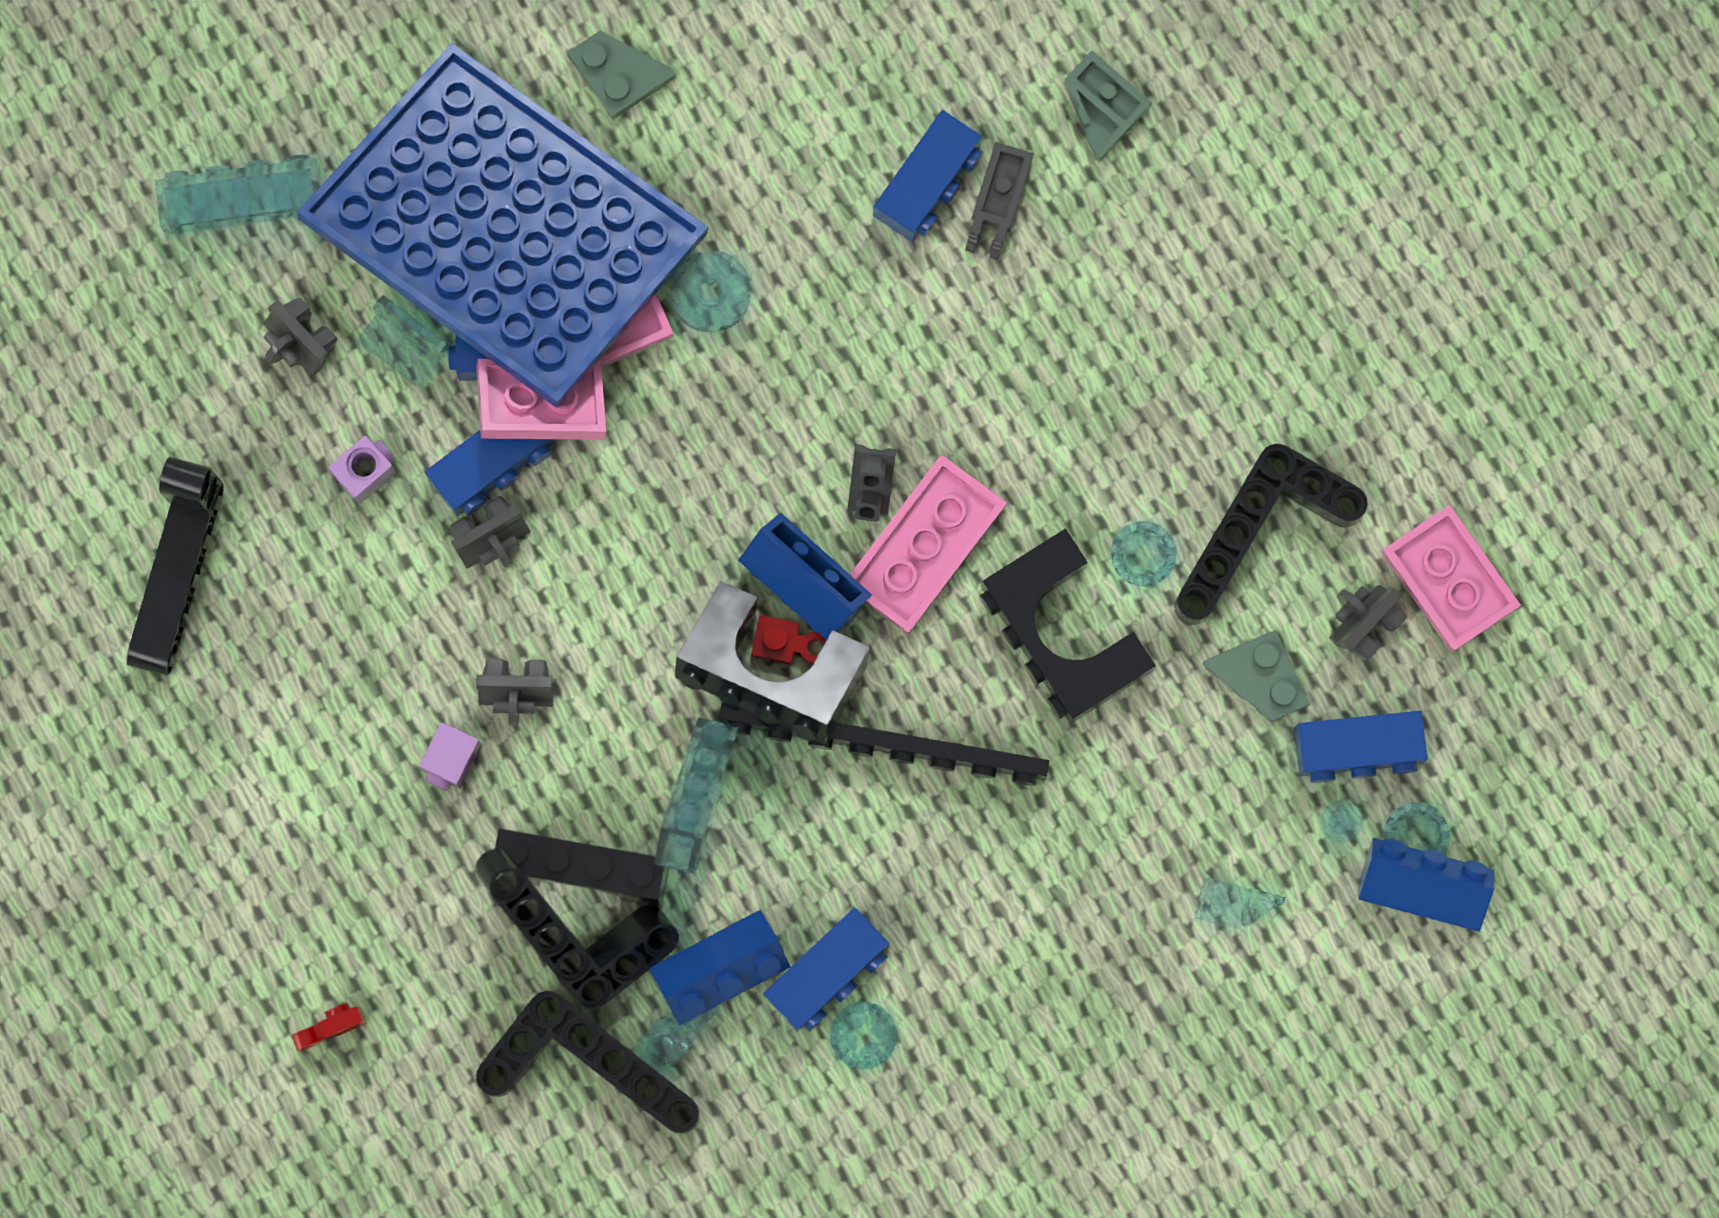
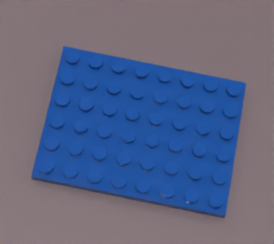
M453 43L447 47L297 212L299 221L556 408L567 398L708 234L707 225Z

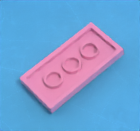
M941 454L850 575L872 594L866 604L909 635L1004 510L1007 502Z

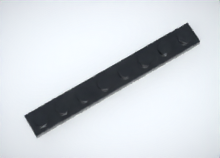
M723 702L721 703L719 723L727 724V732L750 735L751 729L768 732V739L787 743L791 742L792 736L798 737L793 730L777 723H766L759 719L755 713L739 706L732 707ZM838 722L834 726L825 745L815 740L808 741L807 744L810 747L832 750L833 743L849 746L848 753L865 757H873L874 751L890 753L889 760L904 764H914L915 758L931 760V768L943 771H955V765L972 768L971 775L995 779L996 772L1013 775L1012 782L1029 786H1036L1037 779L1045 781L1050 761Z

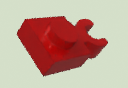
M759 615L751 657L791 665L793 654H799L807 663L814 664L818 655L810 654L807 649L808 645L813 641L825 643L826 639L817 632H810L805 636L798 635L800 623Z
M344 1003L325 1012L327 1019L291 1035L297 1051L300 1050L302 1052L321 1042L333 1039L367 1024L361 1008L358 1006L350 1008L348 1003Z

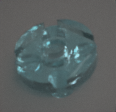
M714 251V253L706 252L701 254V252L691 254L672 275L670 298L674 311L684 324L694 330L711 334L719 333L736 325L749 308L751 286L747 271L736 258L728 253ZM704 283L708 286H712L714 283L720 285L718 289L720 297L717 300L709 299L706 301L702 299L704 293L701 286Z

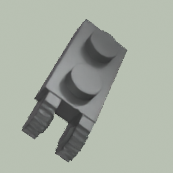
M995 142L971 220L973 225L965 251L974 253L975 249L978 248L982 225L985 224L998 228L995 239L992 240L989 249V258L999 259L1006 233L1011 231L1034 153Z

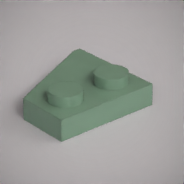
M598 31L567 52L568 58L612 120L677 77L672 68L602 31Z
M1092 50L1064 80L1065 88L1094 158L1098 162L1111 151L1148 111L1152 104L1150 100Z
M1276 630L1203 661L1206 670L1222 680L1234 693L1255 707L1256 711L1270 722L1310 705Z

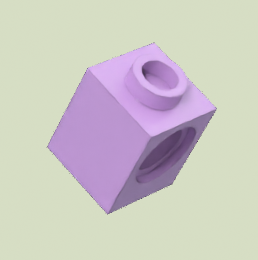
M366 435L328 467L332 475L358 504L362 503L396 473L390 463L395 459L394 455L380 440L373 444ZM361 460H374L376 468L372 474L365 477L355 474L356 465Z
M441 722L419 765V768L427 773L425 781L445 791L448 790L450 785L460 789L482 745L480 741Z

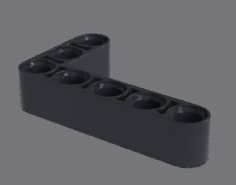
M1272 444L1266 447L1257 459L1178 594L1174 604L1178 619L1188 625H1198L1209 617L1280 494L1332 524L1344 528L1355 525L1366 512L1368 503L1365 493L1359 487L1286 445ZM1270 457L1280 458L1285 464L1286 471L1282 474L1271 473L1265 466V460ZM1307 477L1316 479L1321 486V493L1317 495L1307 494L1301 487V480ZM1252 491L1260 493L1265 499V507L1261 509L1251 508L1245 501V494ZM1340 498L1351 499L1356 505V514L1350 516L1342 514L1337 508V500ZM1229 526L1239 527L1245 534V541L1240 544L1229 542L1225 537V528ZM1208 561L1221 563L1225 569V576L1220 579L1210 578L1204 571V564ZM1189 595L1201 598L1205 606L1204 612L1200 614L1189 613L1184 607V598Z
M173 457L167 458L159 483V491L170 504V508L127 653V666L169 676L173 668L169 666L172 653H177L184 630V627H180L184 613H189L196 589L192 588L195 574L200 575L207 551L203 546L206 536H211L218 513L215 505L218 496L222 497L224 491L223 482L211 467Z
M496 848L484 852L478 858L476 874L480 881L572 996L585 1009L593 1010L604 1006L650 970V967L656 965L669 955L678 944L679 933L663 911L655 905H644L636 909L585 949L509 853L503 849Z
M553 991L540 992L530 1000L476 1071V1082L482 1092L492 1097L505 1096L514 1089L550 1041L554 1039L669 1130L679 1134L688 1133L697 1126L700 1119L698 1105L692 1098ZM548 999L557 1001L560 1006L558 1018L552 1022L541 1021L537 1014L539 1005ZM580 1025L590 1027L593 1032V1040L585 1048L574 1047L570 1040L572 1030ZM520 1033H528L534 1040L532 1051L524 1056L516 1055L511 1047L513 1038ZM619 1051L625 1055L626 1066L618 1074H609L604 1070L603 1060L609 1052ZM502 1066L508 1075L506 1084L497 1090L490 1089L485 1081L487 1071L491 1067ZM644 1077H653L658 1081L659 1092L654 1099L642 1100L637 1096L636 1085L639 1080ZM679 1102L688 1104L693 1112L691 1121L682 1127L673 1125L669 1119L671 1107Z

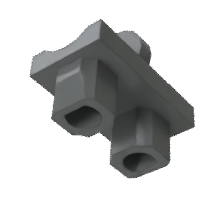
M296 298L285 305L277 300L268 307L270 314L264 321V325L269 331L263 338L271 346L265 357L271 364L283 359L290 367L299 362L313 377L322 369L325 358L335 348L337 337L325 326L320 327L312 334L303 327L304 324L310 321L312 313L301 298Z
M855 444L847 509L855 511L854 518L876 522L879 521L880 514L888 515L896 449H869L864 445Z
M498 496L484 507L489 517V520L475 527L470 517H462L450 526L454 540L451 542L467 569L480 561L486 566L498 558L506 568L512 564L507 553L520 546L519 538L531 532L516 504L511 506L502 496Z
M1377 585L1372 592L1366 587L1361 586L1354 595L1345 589L1341 590L1337 598L1343 607L1335 614V617L1342 624L1329 639L1338 647L1349 649L1360 658L1370 659L1381 645L1370 630L1379 622L1387 631L1393 632L1407 619V615L1397 602L1402 596L1394 588L1391 587L1388 590L1381 585Z
M487 659L483 674L477 675L476 688L478 689L479 705H493V713H508L509 725H518L519 714H535V706L553 707L552 676L548 674L545 660H529L525 662L524 676L509 675L508 661L503 659Z

